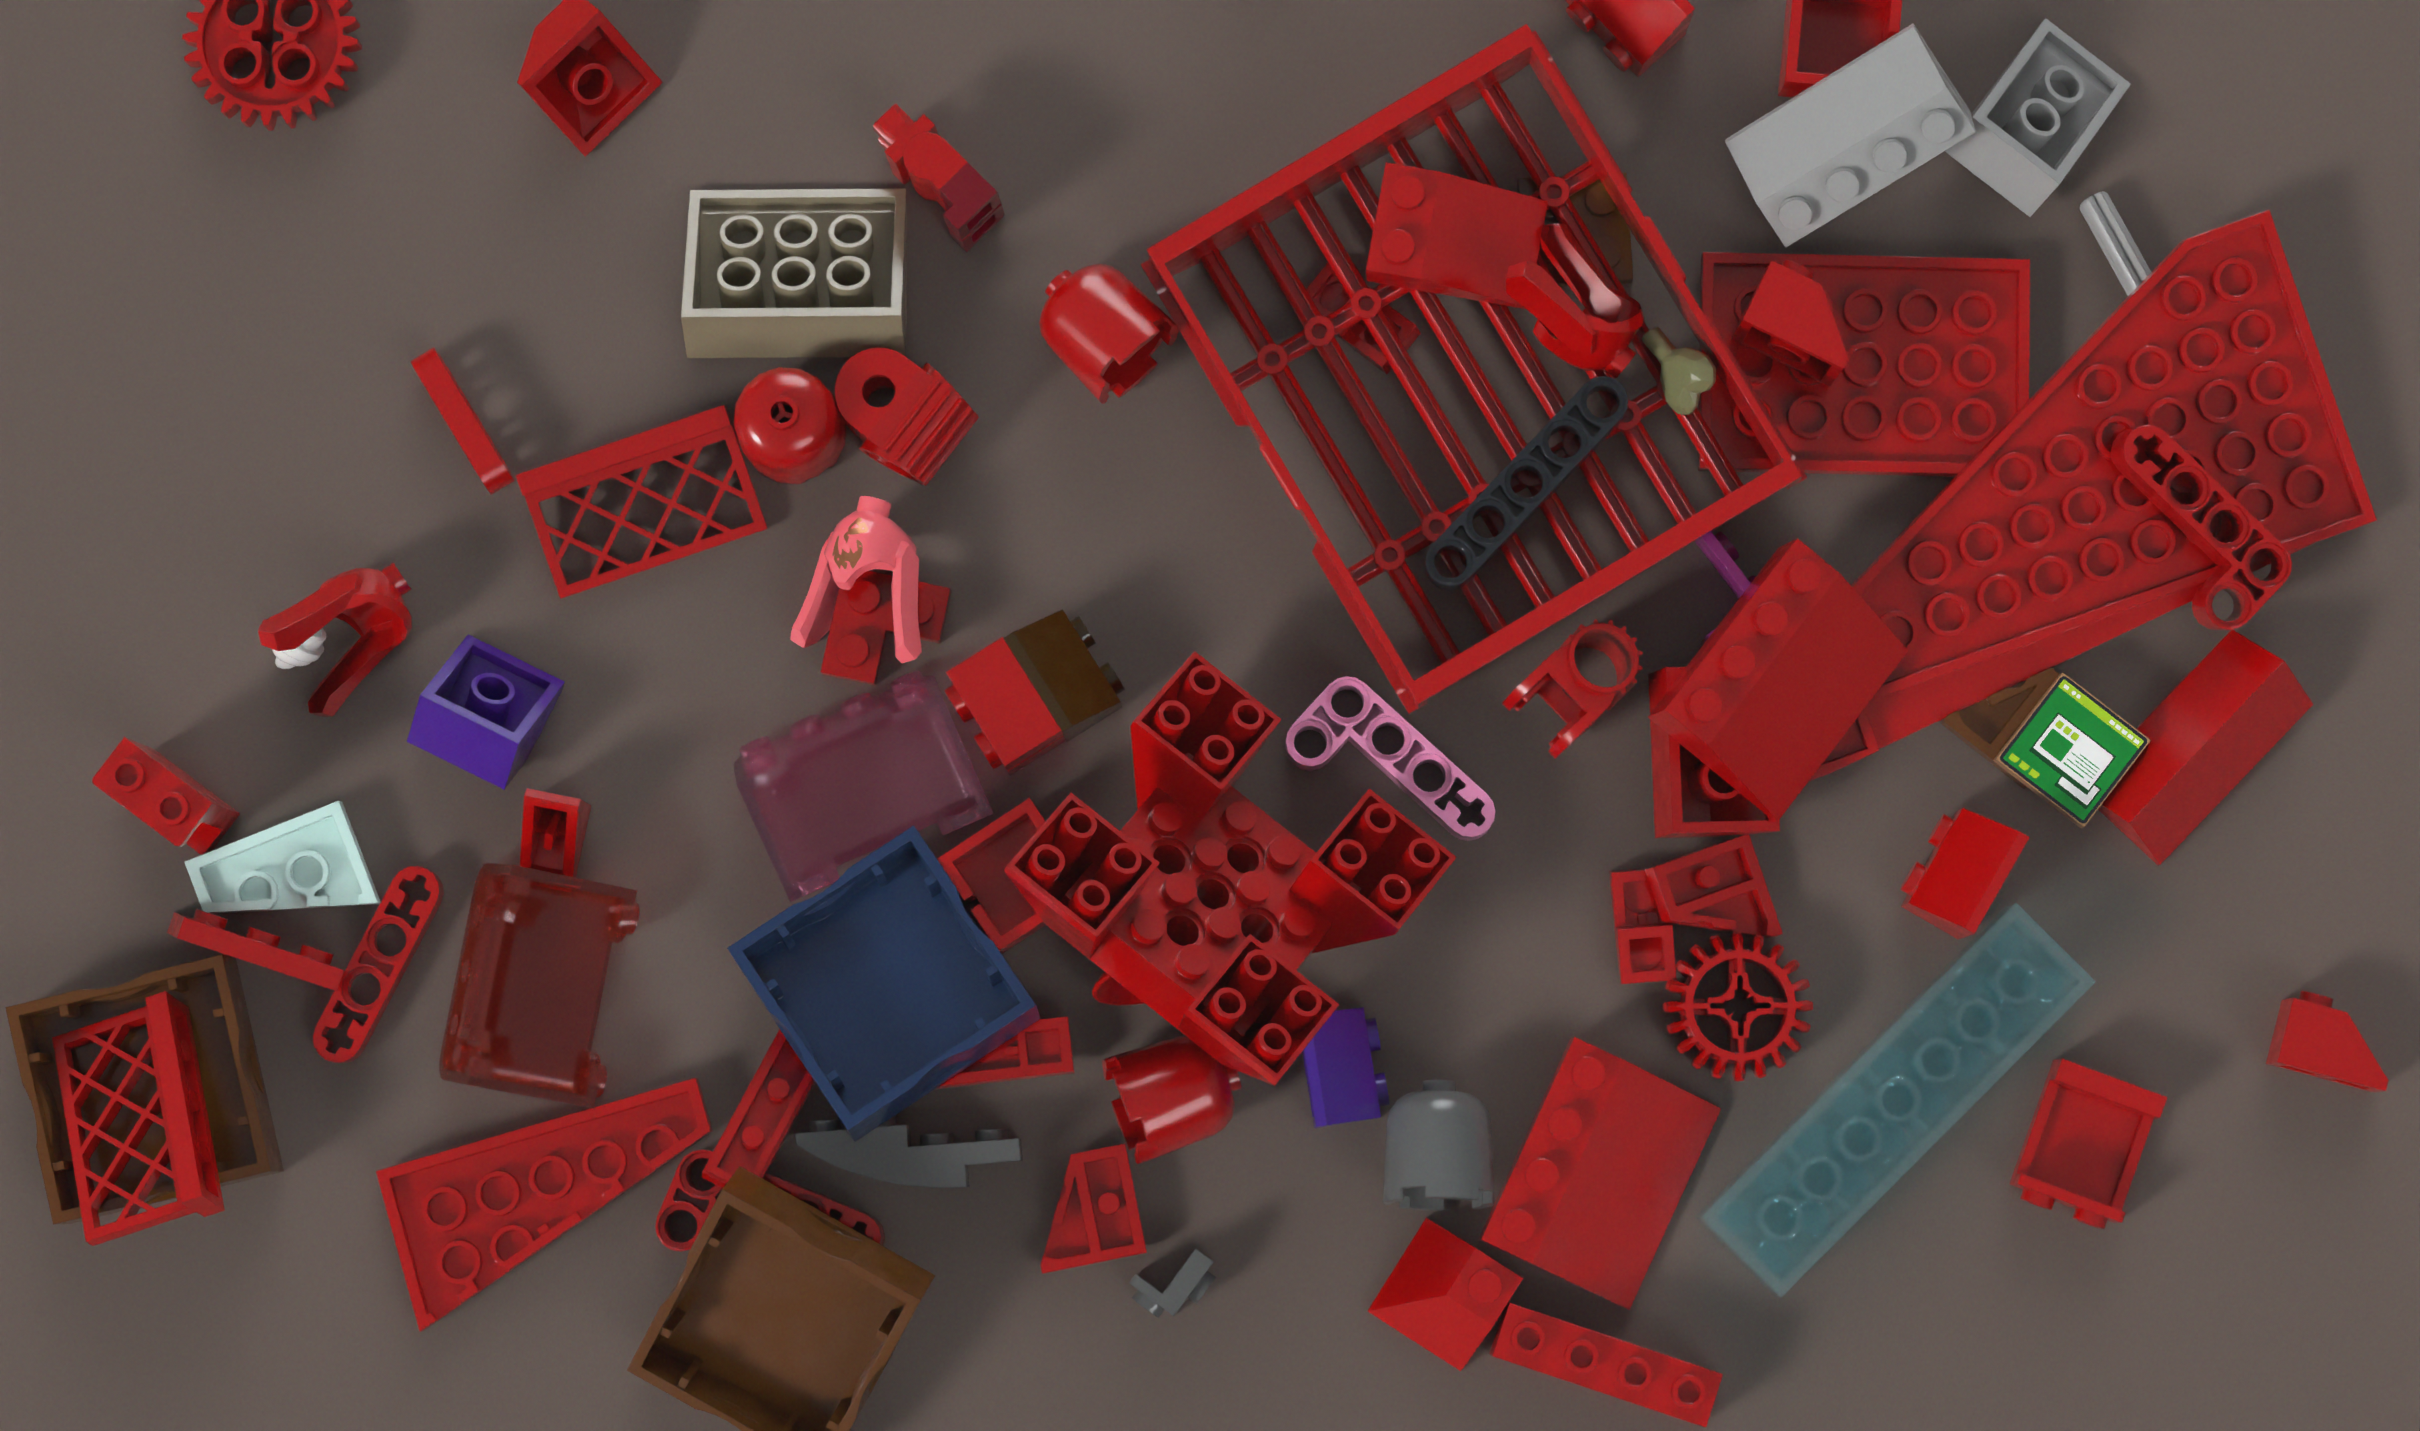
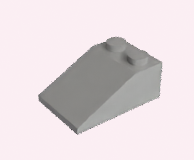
M2045 18L1972 112L1971 116L1976 132L1945 152L2031 217L2063 181L2131 83Z

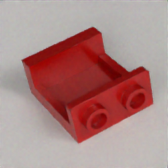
M126 737L121 740L92 779V783L172 844L182 847L186 843L200 855L213 851L240 815L239 812L155 749Z
M2063 1058L2053 1060L2009 1185L2023 1189L2020 1199L2033 1205L2052 1210L2054 1203L2058 1202L2074 1208L2073 1219L2104 1230L2107 1221L2123 1223L2126 1212H2123L2122 1208L2153 1120L2161 1117L2168 1097Z

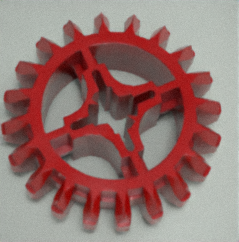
M1733 932L1730 937V949L1725 950L1719 935L1711 936L1709 938V946L1712 955L1710 956L1699 945H1694L1689 951L1697 965L1692 967L1682 960L1677 961L1675 965L1677 972L1686 977L1685 982L1668 980L1665 985L1666 990L1680 994L1679 1002L1669 1001L1663 1003L1662 1010L1666 1013L1679 1012L1681 1021L1667 1025L1666 1031L1668 1034H1675L1684 1029L1688 1036L1687 1039L1681 1041L1676 1046L1677 1052L1682 1054L1695 1046L1699 1050V1053L1693 1058L1691 1063L1695 1069H1700L1704 1066L1708 1058L1714 1059L1711 1076L1716 1079L1723 1076L1727 1064H1732L1734 1081H1744L1746 1075L1745 1064L1749 1063L1756 1078H1763L1767 1075L1766 1066L1763 1061L1766 1057L1776 1068L1784 1067L1786 1061L1778 1049L1783 1046L1793 1053H1797L1801 1049L1800 1043L1789 1036L1791 1030L1799 1033H1808L1811 1025L1806 1021L1795 1019L1796 1011L1807 1012L1813 1010L1812 1001H1796L1795 992L1809 988L1810 983L1808 979H1801L1791 983L1787 976L1800 967L1799 962L1793 959L1781 968L1776 961L1783 954L1784 947L1776 944L1770 949L1767 956L1762 954L1764 937L1759 934L1752 938L1749 949H1743L1742 933ZM1728 961L1729 975L1726 976V985L1722 994L1718 997L1694 999L1696 988L1705 973L1715 965ZM1745 962L1757 966L1773 980L1779 991L1780 998L1760 996L1752 990L1748 980V973H1746ZM1735 990H1737V992L1744 994L1742 1000L1748 998L1751 1005H1764L1765 1008H1756L1742 1014L1741 1023H1738L1731 1019L1733 1013L1727 1015L1724 1008L1713 1009L1710 1005H1720L1733 999ZM1694 1015L1716 1017L1722 1021L1726 1027L1727 1040H1730V1051L1723 1050L1711 1043L1699 1029ZM1781 1015L1779 1025L1769 1041L1760 1048L1747 1052V1038H1749L1750 1025L1753 1020L1758 1016Z

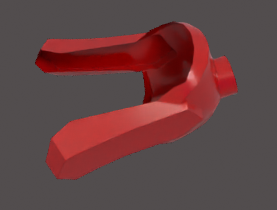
M1566 224L1544 225L1540 235L1541 248L1579 301L1584 305L1585 309L1581 311L1541 266L1528 260L1508 266L1506 294L1520 303L1538 319L1533 333L1541 344L1566 363L1585 371L1604 369L1616 379L1637 354L1628 345L1644 322L1642 308L1638 301L1622 291L1611 287L1582 250Z
M391 563L381 571L371 568H355L340 573L325 581L319 590L302 601L262 621L258 629L260 643L262 646L276 651L296 649L334 618L347 622L361 636L311 694L308 701L309 713L322 717H333L358 684L390 651L402 643L410 633L412 617L402 596L409 592L411 588L394 563Z

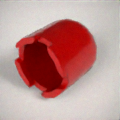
M1103 264L1089 265L1075 271L1073 274L1069 270H1065L1057 275L1045 290L1049 298L1043 306L1039 320L1041 334L1049 347L1101 404L1107 402L1109 398L1108 392L1112 391L1120 398L1138 385L1158 365L1151 355L1157 350L1162 341L1171 347L1179 332L1177 324L1129 279L1114 267Z
M778 367L760 373L744 387L735 404L734 428L744 456L759 474L777 483L802 484L808 479L819 476L827 468H831L836 464L845 446L847 424L837 407L835 397L818 377L802 369ZM784 405L790 406L793 409V413L786 412ZM778 407L780 413L773 419V412ZM784 418L788 419L787 422L780 423Z
M1185 1035L1117 1054L1102 1061L1105 1081L1114 1079L1121 1098L1111 1101L1129 1151L1136 1150L1134 1155L1137 1164L1150 1161L1212 1137L1223 1131L1232 1119L1235 1108L1233 1091L1241 1089L1238 1071L1219 1063Z

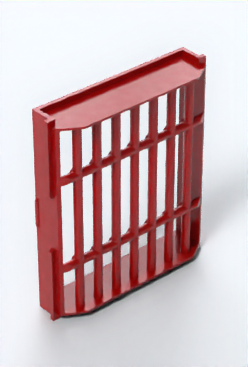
M1527 24L1146 249L1149 259L1140 264L1235 425L1251 429L1260 445V452L1293 507L1300 511L1317 540L1312 554L1409 715L1428 704V699L1781 489L1786 487L1789 490L1808 478L1710 316L1703 314L1685 284V273L1649 216H1644L1631 195V186L1560 72L1536 30L1531 31ZM1529 64L1588 160L1561 177H1556L1501 86L1502 83ZM1483 97L1539 189L1529 196L1548 201L1547 210H1552L1560 224L1567 225L1582 250L1611 287L1628 295L1569 198L1600 179L1702 349L1715 365L1716 375L1720 376L1774 467L1744 485L1697 407L1689 415L1677 414L1674 411L1725 495L1696 513L1641 422V419L1668 404L1660 381L1661 364L1642 342L1643 336L1649 331L1644 321L1631 342L1657 385L1634 399L1628 400L1624 418L1604 441L1622 431L1676 520L1677 525L1649 541L1597 453L1594 451L1579 468L1621 535L1630 553L1602 569L1555 492L1540 509L1583 581L1555 597L1516 533L1501 548V551L1536 609L1508 625L1477 574L1461 590L1489 636L1460 653L1405 559L1434 543L1489 484L1484 480L1381 308L1410 292L1511 461L1524 449L1527 443L1437 294L1386 284H1379L1373 289L1369 288L1316 201L1315 196L1343 181L1373 230L1379 198L1361 169L1387 153H1390L1396 164L1424 169L1408 141L1434 125L1438 127L1469 180L1499 187L1455 115L1456 112ZM1295 208L1351 302L1325 317L1321 315L1268 227L1269 223ZM1247 236L1250 237L1304 327L1302 331L1278 345L1273 341L1221 254L1222 251ZM1539 254L1537 265L1541 266L1556 282L1555 278L1553 277L1544 260L1542 259L1541 255ZM1200 263L1204 266L1257 355L1255 359L1231 373L1228 371L1172 277ZM1479 301L1551 420L1564 407L1566 402L1508 306ZM1361 320L1366 324L1469 496L1443 512L1438 510L1335 338L1337 334ZM1314 348L1318 350L1421 522L1420 526L1396 540L1391 538L1288 366L1290 362ZM1604 369L1585 371L1590 380L1600 376L1614 378ZM1268 375L1374 550L1373 554L1349 568H1346L1241 392ZM1598 391L1610 413L1602 418L1610 417L1617 411V401L1610 393ZM1559 431L1558 433L1563 441L1550 449L1558 457H1572L1580 449L1579 440L1569 431ZM1520 471L1510 480L1511 488L1515 494L1528 487L1534 497L1542 489L1540 478L1532 471ZM1481 511L1474 517L1476 518L1479 515L1482 517L1493 537L1499 535L1504 529L1503 519L1494 511ZM1446 550L1440 553L1454 578L1464 572L1466 561L1462 554L1454 550ZM1385 571L1441 662L1440 666L1416 680H1413L1358 588Z

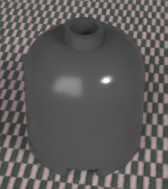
M1423 1081V1091L1405 1094L1395 1102L1388 1114L1383 1204L1391 1205L1399 1201V1208L1451 1211L1452 1200L1460 1199L1472 1200L1473 1209L1492 1207L1494 1205L1492 1122L1489 1110L1475 1096L1456 1091L1455 1081Z

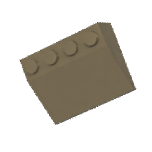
M906 188L690 190L681 322L687 358L852 357L870 348H888L905 356L907 323Z

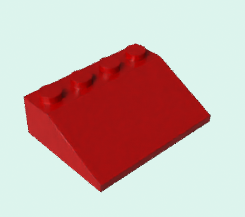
M1796 538L1778 547L1655 706L1648 718L1774 822H1777L1908 650L1847 580L1801 540Z
M1571 1038L1478 1239L1630 1310L1721 1108L1624 1059L1579 1038Z

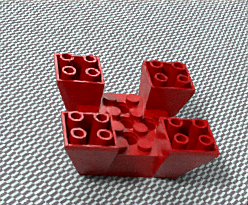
M1194 651L1130 726L1138 810L1119 831L1073 793H1070L1008 863L1004 872L1050 929L1222 1065L1275 1086L1340 1005L1300 974L1298 969L1313 953L1396 935L1457 857L1370 788L1317 852L1308 847L1233 787L1282 719Z

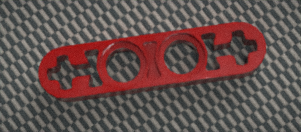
M410 866L399 871L393 878L341 977L337 991L333 992L315 1027L313 1044L317 1053L325 1060L334 1063H348L357 1059L365 1050L442 902L444 895L443 884L439 876L433 871L420 866ZM421 876H424L427 879L424 888L431 892L426 902L417 900L409 912L410 915L420 917L416 926L414 927L404 918L389 915L393 904L398 909L404 911L410 899V894L403 890L407 881L417 883ZM396 924L404 930L406 944L400 953L394 956H386L380 952L376 939L383 927ZM370 973L378 979L381 991L375 1002L369 1005H360L351 995V986L356 977L361 974ZM341 1003L351 1011L367 1014L368 1018L364 1025L359 1020L353 1019L347 1030V1036L354 1040L350 1049L340 1047L336 1053L332 1052L333 1041L326 1037L330 1028L340 1030L349 1016L338 1013Z

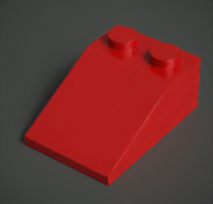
M1386 162L1366 266L1367 281L1526 309L1506 294V275L1508 266L1527 260L1537 265L1541 244L1540 235L1545 223L1548 201L1440 171Z

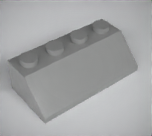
M1914 23L1726 138L1725 143L1756 204L1784 246L1788 247L1974 134L1976 131L1969 108Z

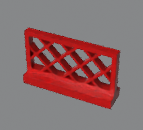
M721 405L515 475L522 496H525L560 599L768 529L733 428V422L727 405ZM726 440L733 462L723 481L694 468L704 446ZM695 450L688 464L674 458V456ZM665 460L685 470L671 499L642 485L652 464ZM643 467L637 481L621 475ZM735 470L743 491L729 485ZM691 473L720 487L706 516L677 502ZM613 477L633 487L619 516L591 503L600 481ZM591 485L584 499L571 493V491ZM639 491L668 505L654 533L626 520ZM725 491L746 500L753 519L752 523L731 529L712 519ZM562 495L581 505L568 533L547 524L540 504L541 501ZM587 508L616 522L603 550L574 537ZM674 508L703 522L693 543L679 546L660 537ZM622 525L651 539L642 559L631 564L608 554ZM708 525L722 531V533L702 539ZM551 534L564 539L558 553ZM570 543L599 558L589 578L568 584L561 561ZM656 543L672 549L651 556ZM605 560L619 566V568L599 574Z
M166 991L146 997L147 1006L52 1037L85 1240L92 1246L196 1212L203 1217L225 1211L189 1007ZM146 1024L149 1039L137 1058L118 1049L130 1029ZM110 1036L107 1042L102 1040V1038ZM94 1042L103 1048L86 1075H83L74 1070L71 1049ZM117 1055L131 1063L132 1066L117 1090L113 1092L97 1082L113 1056ZM151 1060H153L154 1068L148 1066ZM144 1071L156 1077L157 1091L145 1109L127 1100ZM76 1078L81 1081V1083H80V1085L78 1086V1088H77ZM93 1088L111 1098L94 1126L83 1121L81 1107ZM123 1105L141 1115L124 1143L106 1134ZM160 1110L162 1112L163 1119L157 1117ZM153 1122L162 1126L165 1129L166 1142L154 1161L136 1151ZM84 1129H86V1130H88V1131L90 1132L89 1135L87 1136V1138H86V1136H85V1130H84ZM103 1139L120 1150L104 1176L100 1177L91 1172L89 1159ZM132 1156L150 1166L133 1195L114 1185ZM169 1161L171 1163L172 1171L166 1168ZM163 1173L173 1179L177 1201L154 1208L144 1201ZM93 1180L99 1183L95 1190ZM110 1190L129 1200L117 1221L100 1225L98 1210ZM140 1208L146 1210L145 1212L137 1214Z

